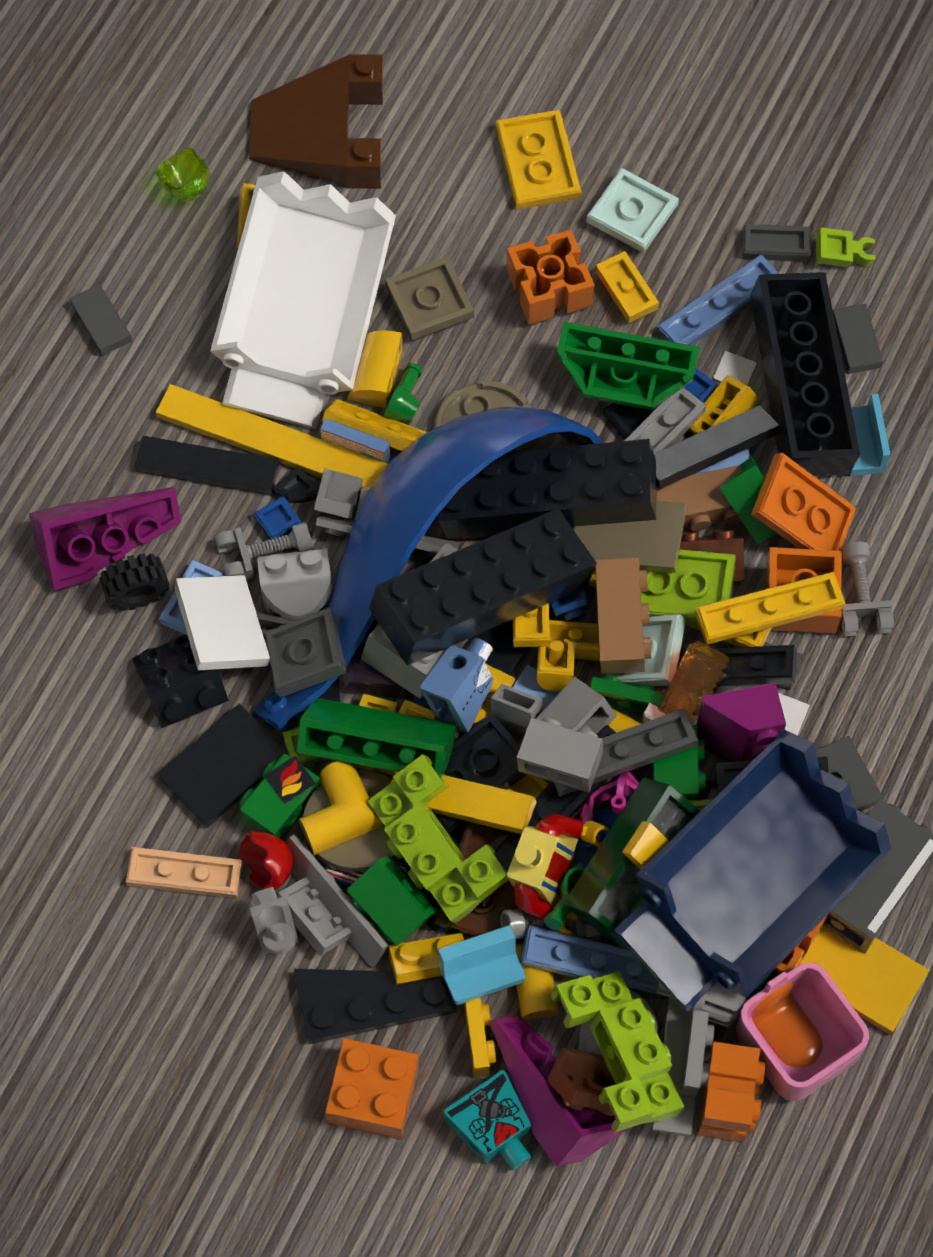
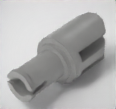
M659 982L656 994L674 999ZM715 983L690 1009V1014L693 1013V1010L709 1012L708 1021L726 1028H732L746 998L732 990L728 992Z

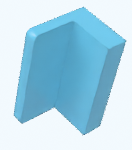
M877 393L870 395L867 406L851 408L860 456L850 472V476L884 473L890 457L882 409Z
M510 925L438 949L439 968L456 1005L523 983L526 980L525 972L516 954L515 935Z

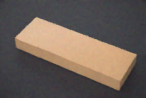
M132 847L126 884L132 887L237 899L243 863L239 859Z

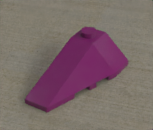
M174 487L63 504L29 513L35 547L53 590L91 580L98 575L97 572L112 562L124 559L126 557L125 554L142 543H149L181 522L177 494Z
M519 1015L493 1019L490 1025L524 1111L530 1121L534 1136L543 1147L546 1156L557 1167L583 1161L627 1130L613 1132L611 1125L616 1119L614 1113L612 1116H609L593 1108L584 1107L583 1110H575L562 1102L563 1097L547 1082L557 1060L552 1055V1045Z

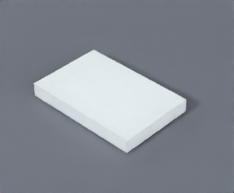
M245 575L176 578L174 589L198 670L268 666L270 656Z

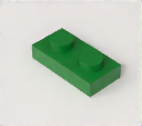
M593 676L590 688L605 698L612 709L642 716L649 703L661 708L664 693L658 692L652 686L645 684L632 686L624 684L619 679L611 676H603L601 678Z

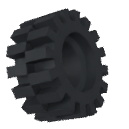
M145 553L139 554L136 558L133 555L127 556L128 560L122 561V559L115 561L116 565L110 564L106 567L107 571L101 572L99 580L109 607L111 606V609L116 610L119 608V611H125L129 607L130 610H134L138 605L142 607L148 606L147 602L151 601L154 603L158 600L157 596L163 597L166 594L165 591L169 590L170 584L159 556L155 557L154 554L146 556Z

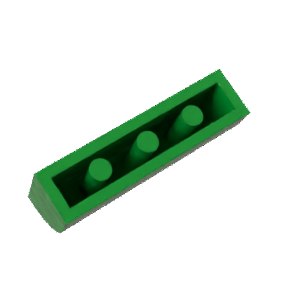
M317 698L309 705L300 719L297 753L400 772L423 754L429 757L432 767L439 777L442 778L450 759L456 724Z

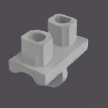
M274 887L253 893L252 897L255 907L249 909L263 955L267 953L276 955L287 953L294 947L295 943H298V938L286 896L277 898Z

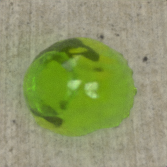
M192 147L181 150L156 168L157 178L167 194L183 202L200 198L210 183L209 166L205 159L201 158Z

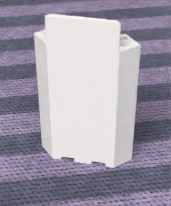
M284 171L257 178L210 350L225 366L231 368L222 405L317 430L325 395H335L337 392L353 390L396 217L377 197L350 203L331 184L304 190Z

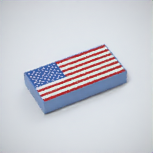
M329 419L324 420L320 428L321 439L377 460L389 462L390 445L388 441Z

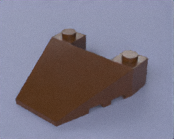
M349 54L252 99L249 159L287 171L292 168L306 172L308 177L317 180L320 177L337 182L338 186L344 188L381 189V138L348 137L349 105H383L382 54Z

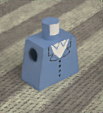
M474 638L467 650L454 645L448 647L421 684L420 690L437 720L455 723L456 728L465 732H469L493 684V677L485 664L493 650L487 642Z

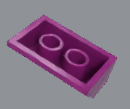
M776 683L703 696L696 725L697 738H704V749L725 762L753 761L786 727V720Z

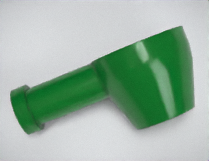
M407 364L405 373L383 416L396 421L412 422L420 405V402L410 393L417 378L423 372L418 364Z
M572 868L563 876L559 889L560 901L552 912L548 913L544 918V922L549 928L558 931L563 926V921L571 912V909L563 903L569 896L570 889L574 888L586 868Z

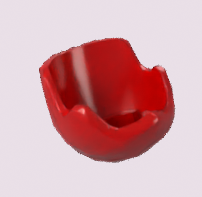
M247 831L246 835L243 836L239 848V859L251 868L252 873L249 875V881L262 890L269 887H274V890L280 888L288 880L293 867V855L288 844L277 836L262 831Z

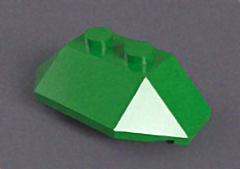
M563 322L557 356L584 398L653 410L693 381L700 347Z

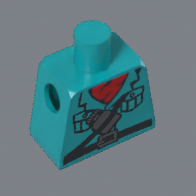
M501 1070L443 1110V1120L446 1125L483 1162L488 1163L501 1154L514 1171L531 1159V1155L520 1141L530 1133L531 1124L504 1070Z

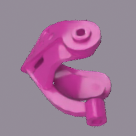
M629 771L614 776L604 786L591 794L590 798L584 803L583 810L580 813V820L583 821V825L587 821H593L596 808L612 798L613 812L616 814L622 812L626 806L625 797L631 798L639 785V782Z

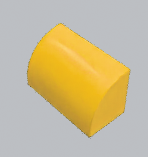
M379 330L366 334L353 390L349 391L347 401L387 408L402 353V333Z

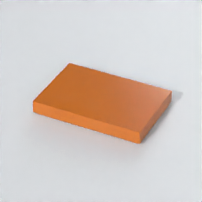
M781 452L773 456L751 515L799 549L841 551L857 507Z

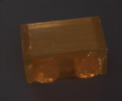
M699 641L691 645L689 644L658 710L667 715L685 709L690 723L696 721L702 697L713 693L712 688L716 687L715 682L719 681V675L723 674L722 669L726 668L725 663L729 662L728 656Z

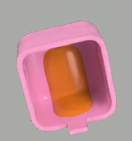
M814 963L799 965L787 974L784 971L768 982L765 989L751 997L743 1005L736 1024V1034L742 1045L760 1049L759 1061L765 1062L764 1075L777 1093L789 1101H799L806 1098L854 1065L859 1060L869 1040V1030L866 1024L828 973L820 965Z

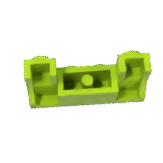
M422 754L394 775L395 780L370 798L368 803L386 827L384 830L391 838L387 841L390 850L399 860L404 857L411 867L407 873L413 883L420 890L422 888L429 890L449 920L457 923L471 913L487 896L508 881V870L503 868L494 855L495 851L487 844L467 859L463 856L433 811L426 805L449 786L434 770L429 757Z
M620 971L592 979L591 975L557 984L550 996L553 1002L562 1001L568 1014L563 1021L566 1029L592 1021L589 1026L616 1083V1085L604 1088L598 1097L601 1104L609 1103L616 1119L611 1125L613 1132L616 1133L644 1123L661 1122L678 1116L683 1110L684 1105L668 1073L672 1067L670 1051L659 1039L651 1012L645 1009L640 998L633 1000Z

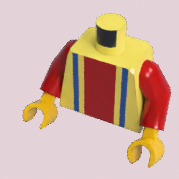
M549 814L537 824V827L526 826L507 872V879L514 887L516 905L521 910L544 922L546 915L553 910L559 893L560 882L566 874L578 838L581 836L584 842L599 848L601 842L596 840V835L600 830L609 832L608 827L594 821H587L583 825L581 820L559 814ZM570 912L566 917L576 921L578 919L577 915L573 912ZM565 920L563 921V926L561 927L560 930L556 931V930H553V929L550 928L551 931H555V932H559V933H564V934H571V933H572L571 931L566 930V928H565V926H564Z

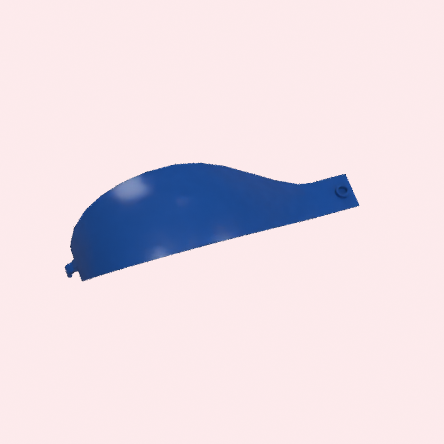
M499 407L457 417L425 433L396 456L370 488L356 517L328 606L336 616L345 667L365 638L375 619L369 610V606L376 585L399 576L414 548L435 517L464 484L495 459L519 445L543 435L556 432L570 444L575 442L577 445L604 443L597 434L579 422L545 409ZM339 676L282 698L274 691L254 707L252 711L259 719L269 723L275 729L282 733L288 730L285 725L288 720L293 718L299 722L302 717L300 712L319 698Z

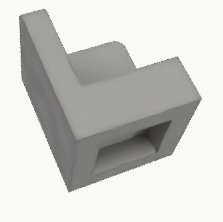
M324 469L314 510L353 519L363 482L362 478Z

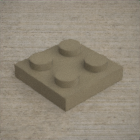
M448 256L385 279V286L411 341L474 318V309Z

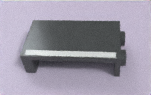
M879 799L868 815L885 823L891 850L828 913L823 926L863 953L868 951L885 922L927 862L933 858V831L925 825H919L904 815L900 808L887 804Z

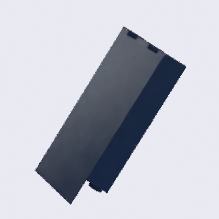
M784 730L636 874L643 902L614 931L686 1012L715 983L728 992L732 990L746 998L891 850L886 825L884 822L855 808L848 782L820 769L814 743Z

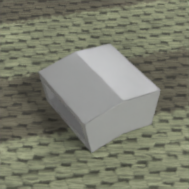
M501 684L491 697V713L506 729L525 736L530 719H536L542 713V699Z

